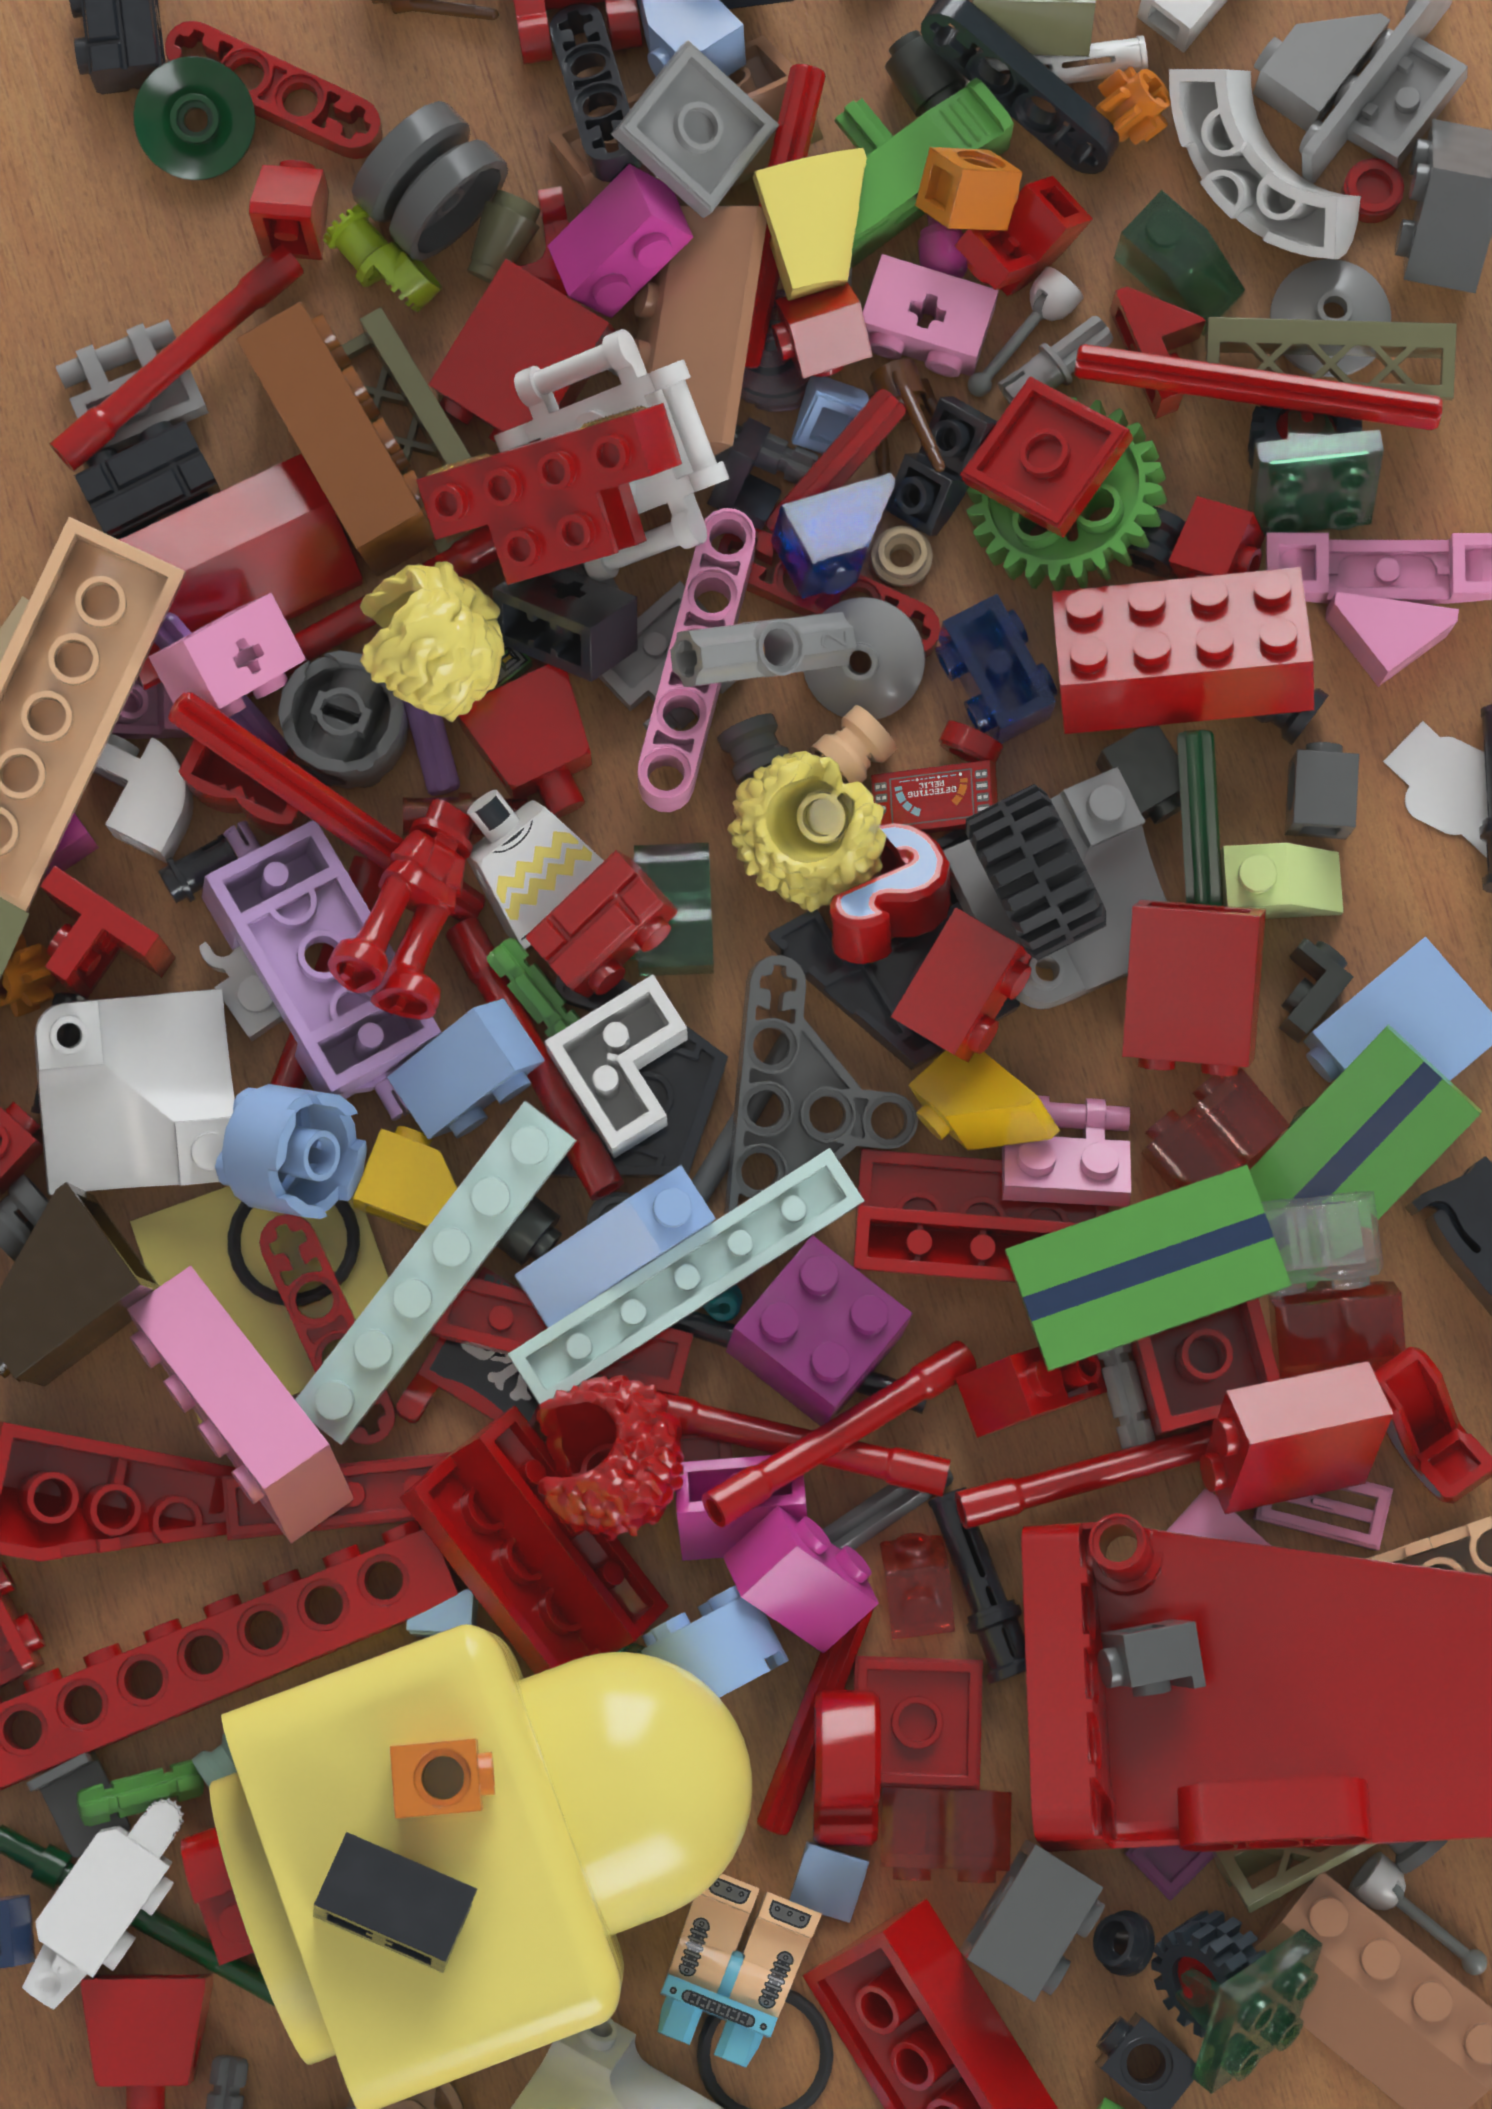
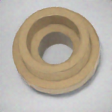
M895 526L882 532L874 542L871 553L872 567L876 575L886 584L899 588L910 587L922 581L931 568L933 558L932 548L928 539L920 531L909 526ZM896 550H906L912 555L913 562L909 566L898 567L892 563L890 555Z

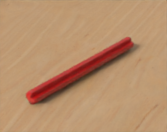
M1088 344L1079 346L1074 368L1075 376L1080 379L1425 430L1438 428L1443 411V401L1439 396Z
M193 692L183 693L177 698L168 714L171 723L384 870L389 867L390 855L404 840L403 838ZM463 881L462 896L456 898L455 914L451 916L459 922L472 917L477 918L486 902L484 895Z

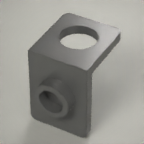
M95 1751L83 1753L26 1783L30 1792L41 1791L73 1857H81L96 1834L103 1828L120 1825L127 1831L131 1829L128 1818H119L117 1813L110 1814L111 1821L90 1827L84 1826L80 1819L76 1805L77 1792L80 1789L98 1784H103L104 1789L111 1788V1783Z

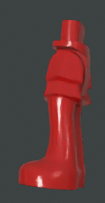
M432 800L425 817L413 821L409 835L391 853L389 867L382 873L378 883L381 889L380 894L361 930L355 938L341 940L331 953L328 966L330 973L338 983L355 993H365L375 989L370 1002L381 1010L404 1018L418 1020L429 1019L436 1013L440 1003L441 989L428 975L424 974V969L432 947L447 918L455 914L456 898L462 896L466 859L469 858L473 849V845L468 839L475 822L469 815L444 800ZM406 908L414 912L390 965H388L385 953Z

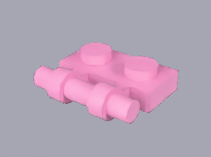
M1037 1095L1058 1128L1083 1129V1138L1053 1137L1049 1140L1003 1146L1002 1200L1129 1206L1131 1196L1130 1141L1105 1140V1130L1129 1131L1130 1107L1107 1106L1105 1099L1086 1098L1085 1104L1054 1103L1049 1101V1096Z

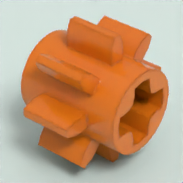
M1129 66L1124 71L1118 69L1098 85V89L1105 99L1096 106V110L1112 123L1113 129L1118 132L1120 137L1119 142H1124L1129 137L1134 145H1137L1143 139L1148 142L1168 126L1169 123L1161 112L1170 106V94L1162 80L1152 71L1142 69L1136 73L1134 68Z
M20 934L0 979V1007L10 1004L15 1017L38 1010L41 1003L52 1000L54 994L51 989L57 983V979L45 967L51 958L46 954L47 948L40 943L27 947L23 934Z

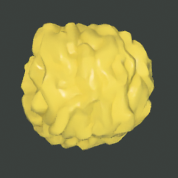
M447 561L436 562L435 567L423 566L420 563L417 565H407L395 576L384 579L372 593L366 594L360 605L363 614L371 617L383 629H380L371 642L365 645L360 662L366 672L371 674V680L376 683H385L386 688L389 691H393L395 697L412 704L417 709L427 711L429 714L443 716L445 719L453 722L458 715L467 714L474 701H480L488 690L494 689L497 685L501 658L505 655L503 635L497 621L500 615V608L489 595H484L482 590L473 581L459 577L453 570L451 563Z
M807 751L794 752L793 754L788 753L784 754L783 757L778 755L772 759L771 765L757 768L753 772V778H748L742 782L735 791L737 799L732 804L734 805V813L737 818L729 824L727 830L733 836L731 839L732 845L738 848L736 858L744 862L745 874L748 876L757 875L756 883L759 887H764L767 891L775 890L784 901L798 903L801 909H808L810 912H813L823 905H830L833 896L869 881L874 874L881 872L883 865L880 856L883 852L886 834L879 826L881 825L884 808L880 804L874 803L873 795L862 783L856 781L844 784L839 764L832 758L819 757Z

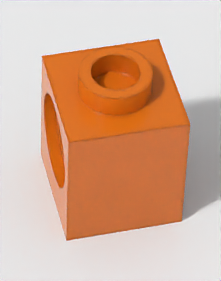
M930 147L915 206L948 229L1007 231L1013 207L1018 199L1019 185L1023 172L990 150Z
M476 1738L390 1746L395 1819L482 1811V1796L495 1795L492 1752L479 1753L478 1739ZM442 1756L455 1759L461 1765L464 1772V1783L461 1790L449 1799H440L433 1796L427 1790L424 1782V1773L429 1763Z

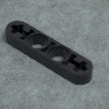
M935 0L921 23V34L930 48L970 82L975 78L981 80L1014 120L1068 166L1085 174H1097L1104 171L1119 146L1120 137L1118 132L1113 129L1112 123L972 2L968 0ZM973 42L978 45L977 48L972 46ZM985 57L998 59L1008 67L1010 73L1005 74L992 68L987 63ZM1031 96L1043 98L1051 103L1056 112L1050 113L1036 106ZM1065 121L1069 123L1068 127L1064 125Z
M579 3L569 5L553 16L550 22V33L590 171L595 178L604 182H612L629 164L638 169L643 164L618 140L619 150L608 153L605 141L615 139L611 134L630 111L601 12L591 4ZM585 32L588 42L576 46L574 36ZM604 67L600 73L593 76L577 77L581 71L588 68ZM615 106L612 112L604 116H588L591 111L599 107Z

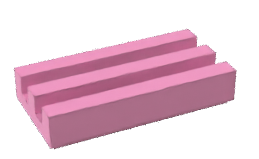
M1366 1482L1362 1485L1339 1489L1376 1499L1374 1510L1316 1495L1285 1501L1370 1523L1368 1534L1272 1510V1504L1255 1508L1253 1520L1378 1551L1393 1488Z

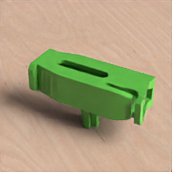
M975 78L965 88L925 112L894 136L863 98L857 102L854 100L844 107V112L835 118V123L856 148H864L867 157L850 269L926 214L916 207L915 203L930 147L986 149L999 156L1009 149L1014 123L1009 113L981 80Z

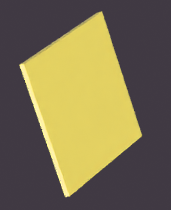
M230 1186L130 1221L145 1267L159 1286L189 1266H192L292 1396L301 1393L314 1376L315 1371L286 1307L269 1303L254 1295L241 1283L232 1268L228 1255V1231L231 1219L241 1200L234 1195ZM353 1195L348 1203L355 1212L359 1225L360 1248L356 1263L348 1278L341 1284V1287L357 1320L389 1277L367 1214L353 1208ZM333 1205L330 1210L325 1211L327 1214L325 1218H303L308 1220L316 1230L332 1268L336 1272L344 1258L347 1246V1231L343 1217L336 1206ZM253 1208L248 1214L241 1232L243 1260L250 1273L261 1284L278 1291L261 1254L259 1241L265 1225L276 1216L284 1215V1213ZM287 1224L276 1228L279 1238L271 1243L272 1250L276 1255L286 1252L295 1268L291 1271H282L287 1285H290L304 1273L322 1270L317 1257L304 1264L298 1247L307 1241L302 1229L292 1232ZM316 1281L308 1282L301 1286L298 1293L315 1289L323 1283ZM331 1293L320 1301L298 1306V1308L307 1317H323L329 1313L333 1306V1295ZM341 1339L333 1340L327 1344L323 1351V1363ZM197 1415L199 1424H201V1423H202V1420H201V1419L199 1418V1416Z

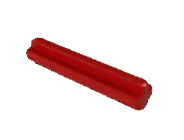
M883 388L877 390L771 512L766 522L769 530L777 537L794 543L906 415L907 410L903 403L889 391Z

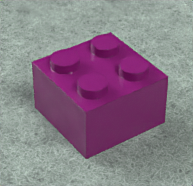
M812 1235L736 1324L726 1352L821 1426L839 1414L901 1339L913 1313Z

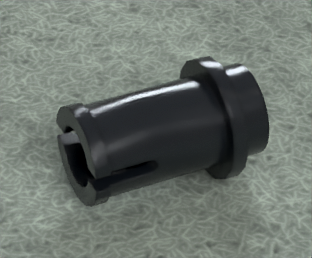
M221 834L217 836V839L177 861H174L172 857L166 859L168 866L160 869L158 873L176 903L185 898L192 902L196 900L193 894L203 889L206 875L238 858L226 837Z

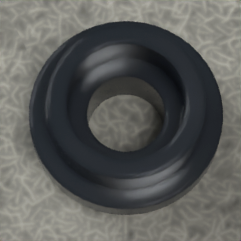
M1129 1910L1119 1911L1105 1917L1098 1924L1093 1937V1949L1097 1959L1109 1972L1123 1977L1135 1976L1143 1971L1150 1962L1155 1947V1935L1149 1920L1142 1914Z

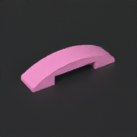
M1266 533V570L1301 567L1306 602L1329 604L1335 592L1426 605L1492 600V533H1452L1449 540H1329V533Z

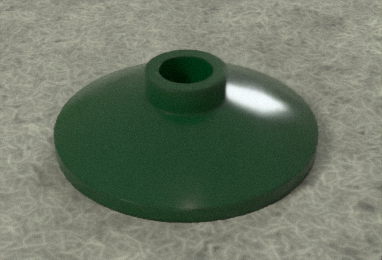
M187 56L164 63L144 81L134 105V128L143 151L160 169L181 179L207 180L228 172L241 161L253 140L256 115L252 97L243 81L235 72L213 59ZM195 109L205 111L208 116L207 126L199 132L190 131L186 125L188 113Z

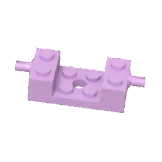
M312 820L261 847L249 828L247 821L239 822L237 829L234 825L231 826L223 835L228 839L238 859L205 876L201 898L231 949L234 950L241 946L297 1041L295 1058L314 1091L337 1094L347 1099L356 1093L375 1090L392 1121L400 1119L402 1113L404 1116L409 1114L410 1111L387 1077L442 1032L433 1017L418 1020L388 1013L375 1007L370 1002L375 989L365 993L352 992L338 983L330 972L315 971L307 964L304 953L308 947L316 943H326L335 948L341 940L355 938L370 914V910L321 827ZM389 944L385 953L388 965H390L395 955Z

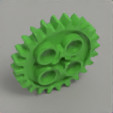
M1095 400L1090 408L1106 416L1101 401ZM1118 408L1108 418L1128 428L1133 436V440L1077 518V540L1069 541V531L1064 538L1049 530L1041 535L1031 536L1029 534L1038 525L1037 523L971 487L968 488L967 493L972 503L975 504L966 509L967 515L973 526H978L973 533L980 547H987L985 552L994 566L1004 562L1003 567L1010 579L1015 580L1025 571V577L1031 588L1037 589L1047 575L1055 591H1062L1067 576H1074L1080 588L1084 589L1087 588L1088 572L1096 570L1106 581L1110 580L1111 571L1108 563L1114 559L1130 567L1133 563L1127 548L1131 544L1141 548L1149 547V541L1142 527H1160L1161 525L1157 510L1152 506H1159L1167 502L1162 486L1158 485L1166 480V475L1161 463L1155 462L1159 455L1153 441H1145L1146 436L1139 422L1128 426V421L1122 409ZM1101 508L1113 509L1106 518L1100 521L1089 520L1090 516Z

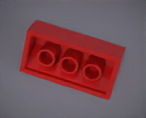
M927 1898L884 1921L802 1975L884 2109H1058Z

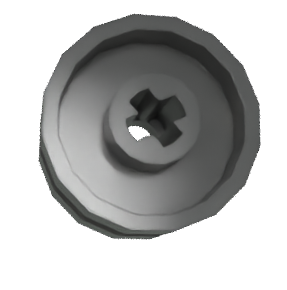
M442 101L423 106L406 117L389 132L364 162L356 175L351 190L354 201L374 221L381 223L391 221L389 227L391 238L411 259L419 261L437 255L467 232L481 217L485 201L492 202L496 191L502 189L508 174L505 160L487 142L478 139L469 141L471 135L469 124L448 103Z

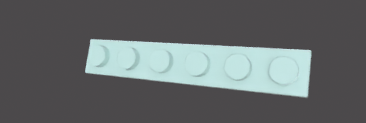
M527 1101L523 1102L295 1399L309 1419L340 1445L347 1441L577 1141Z
M829 1148L508 1353V1357L539 1405L548 1399H553L556 1390L570 1392L573 1385L579 1386L582 1381L595 1376L847 1214L858 1205H861L864 1199L831 1148Z

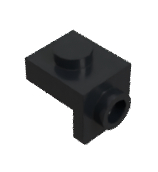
M749 417L738 438L734 437L733 446L715 455L717 463L724 462L730 479L715 484L707 504L718 510L723 508L739 510L749 517L754 528L763 529L781 495V490L750 474L771 428Z

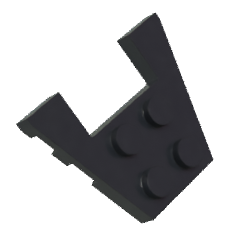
M966 829L953 830L935 841L940 844L944 851L969 838L966 834ZM951 885L950 901L953 905L949 907L947 918L933 931L911 938H892V952L888 957L873 963H851L839 958L832 948L833 934L818 909L813 912L807 911L767 934L765 941L770 949L777 955H783L796 961L801 966L807 981L910 1070L917 1068L945 1051L942 1047L891 1018V1015L955 908L963 911ZM1007 997L995 1020L999 1021L1015 1012L1020 1006V1001L1017 999L1011 1000Z
M557 976L554 985L567 1001L566 1004L590 1012L633 987L622 978L610 991L602 995H597L594 992L587 998L572 991L559 976ZM686 1026L688 1040L639 1069L640 1074L666 1113L668 1126L616 1158H613L601 1139L622 1178H661L682 1165L688 1176L691 1172L728 1062V1056L688 1026ZM581 1108V1111L584 1117L586 1118L589 1126L595 1133L598 1134L595 1127L593 1126L588 1116L584 1112L583 1108ZM565 1156L549 1178H578L569 1159Z

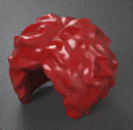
M625 1375L615 1376L609 1380L606 1376L582 1381L579 1387L573 1385L570 1392L556 1390L553 1399H548L540 1404L536 1418L540 1423L541 1433L548 1437L546 1440L548 1452L554 1460L556 1471L562 1478L544 1477L539 1481L538 1492L546 1496L544 1499L545 1505L557 1514L560 1522L570 1525L575 1533L586 1530L591 1534H601L611 1541H614L619 1534L629 1532L631 1536H637L641 1526L646 1523L655 1525L660 1521L666 1506L673 1500L674 1491L682 1488L684 1481L681 1476L684 1475V1471L680 1463L685 1458L682 1444L680 1443L682 1427L678 1416L667 1413L669 1401L665 1395L657 1391L656 1384L645 1385L639 1380L630 1381Z

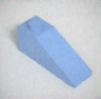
M637 0L649 51L647 56L648 63L655 76L660 73L678 48L688 40L726 76L746 65L744 24L720 0Z
M680 1165L516 1273L514 1277L546 1327L549 1328L704 1229L716 1218L682 1165Z

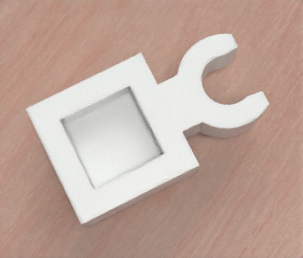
M206 942L199 946L202 957L212 969L228 974L229 978L214 988L222 989L223 1001L251 1041H254L284 1020L241 946L225 957L215 955Z

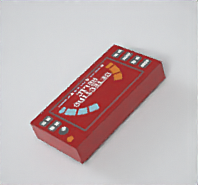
M991 760L871 775L873 801L884 808L880 826L897 823L913 826L925 833L966 829V818L998 802L996 764Z

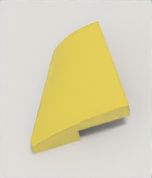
M864 148L820 154L754 172L753 181L772 236L769 244L788 301L846 284L848 281L867 160Z

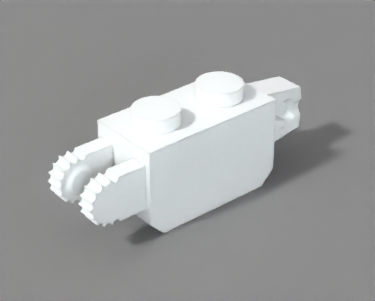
M161 1798L158 1802L155 1800L151 1804L152 1806H148L147 1812H144L131 1832L119 1825L103 1828L96 1834L35 1921L38 1940L43 1943V1946L22 1986L27 1993L54 2010L87 1974L93 1978L102 1964L112 1971L116 1968L136 1939V1937L126 1931L140 1909L152 1916L174 1884L173 1881L164 1876L172 1861L162 1854L176 1836V1831H179L182 1822H184L182 1819L184 1813L180 1810L182 1806H178L176 1804L177 1801L172 1802L170 1798L167 1800Z

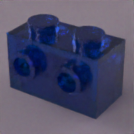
M998 593L942 621L938 639L941 645L935 648V653L948 679L953 681L959 678L970 699L964 702V706L975 729L983 733L988 732L992 738L1002 744L1051 718L1056 704L1054 697L1058 696L1054 680L1043 663L1036 665L1025 645L1029 642L1022 621L1013 609L1006 610Z

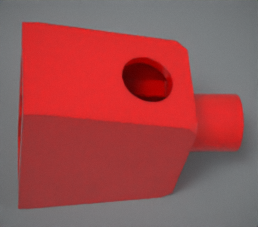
M547 664L486 693L480 701L473 702L467 714L457 716L465 735L514 801L521 800L539 791L547 809L557 818L564 817L585 804V800L572 775L591 766L592 757L568 672Z
M213 1974L94 1975L93 1978L91 1976L83 1978L81 1980V1995L96 2086H126V2109H165L166 2086H187L195 2081L212 1993Z

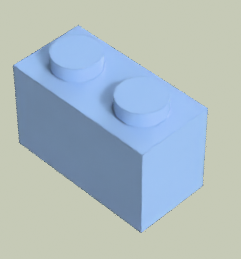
M503 998L473 1007L387 1078L427 1139L451 1131L456 1138H460L487 1120L488 1117L483 1109L496 1099L499 1104H503L527 1089L531 1082L526 1075L542 1064L545 1059Z

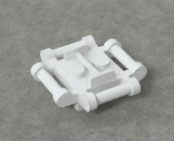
M624 329L606 335L601 345L546 368L540 369L538 366H531L517 372L514 378L515 389L523 404L529 407L533 420L494 436L499 451L503 452L530 444V442L540 438L543 440L664 403L682 464L650 477L629 482L638 514L668 503L672 514L671 522L644 532L647 541L618 550L619 553L584 563L590 578L599 582L615 577L618 574L619 568L674 547L681 546L684 549H689L703 544L707 539V529L694 492L730 479L724 462H716L685 380L691 378L685 360L677 361L647 374L633 337ZM610 368L617 371L621 385L559 409L553 394L554 391Z

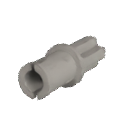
M1092 316L1052 347L1047 343L1041 344L1039 346L1040 353L1017 371H1014L998 382L1000 391L1010 404L1030 376L1053 389L1062 383L1068 386L1073 382L1071 373L1074 372L1079 346L1088 344L1107 347L1113 341L1111 331L1098 316Z

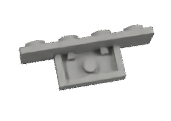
M1452 0L1408 1L1405 17L1394 31L1388 28L1380 35L1372 48L1370 62L1359 77L1352 74L1343 83L1335 99V108L1324 122L1320 120L1315 121L1305 133L1299 147V152L1302 154V177L1315 183L1347 140L1377 158L1385 160L1396 169L1400 167L1413 150L1416 139L1423 137L1431 126L1432 119H1436L1467 79V65L1424 41L1448 10Z

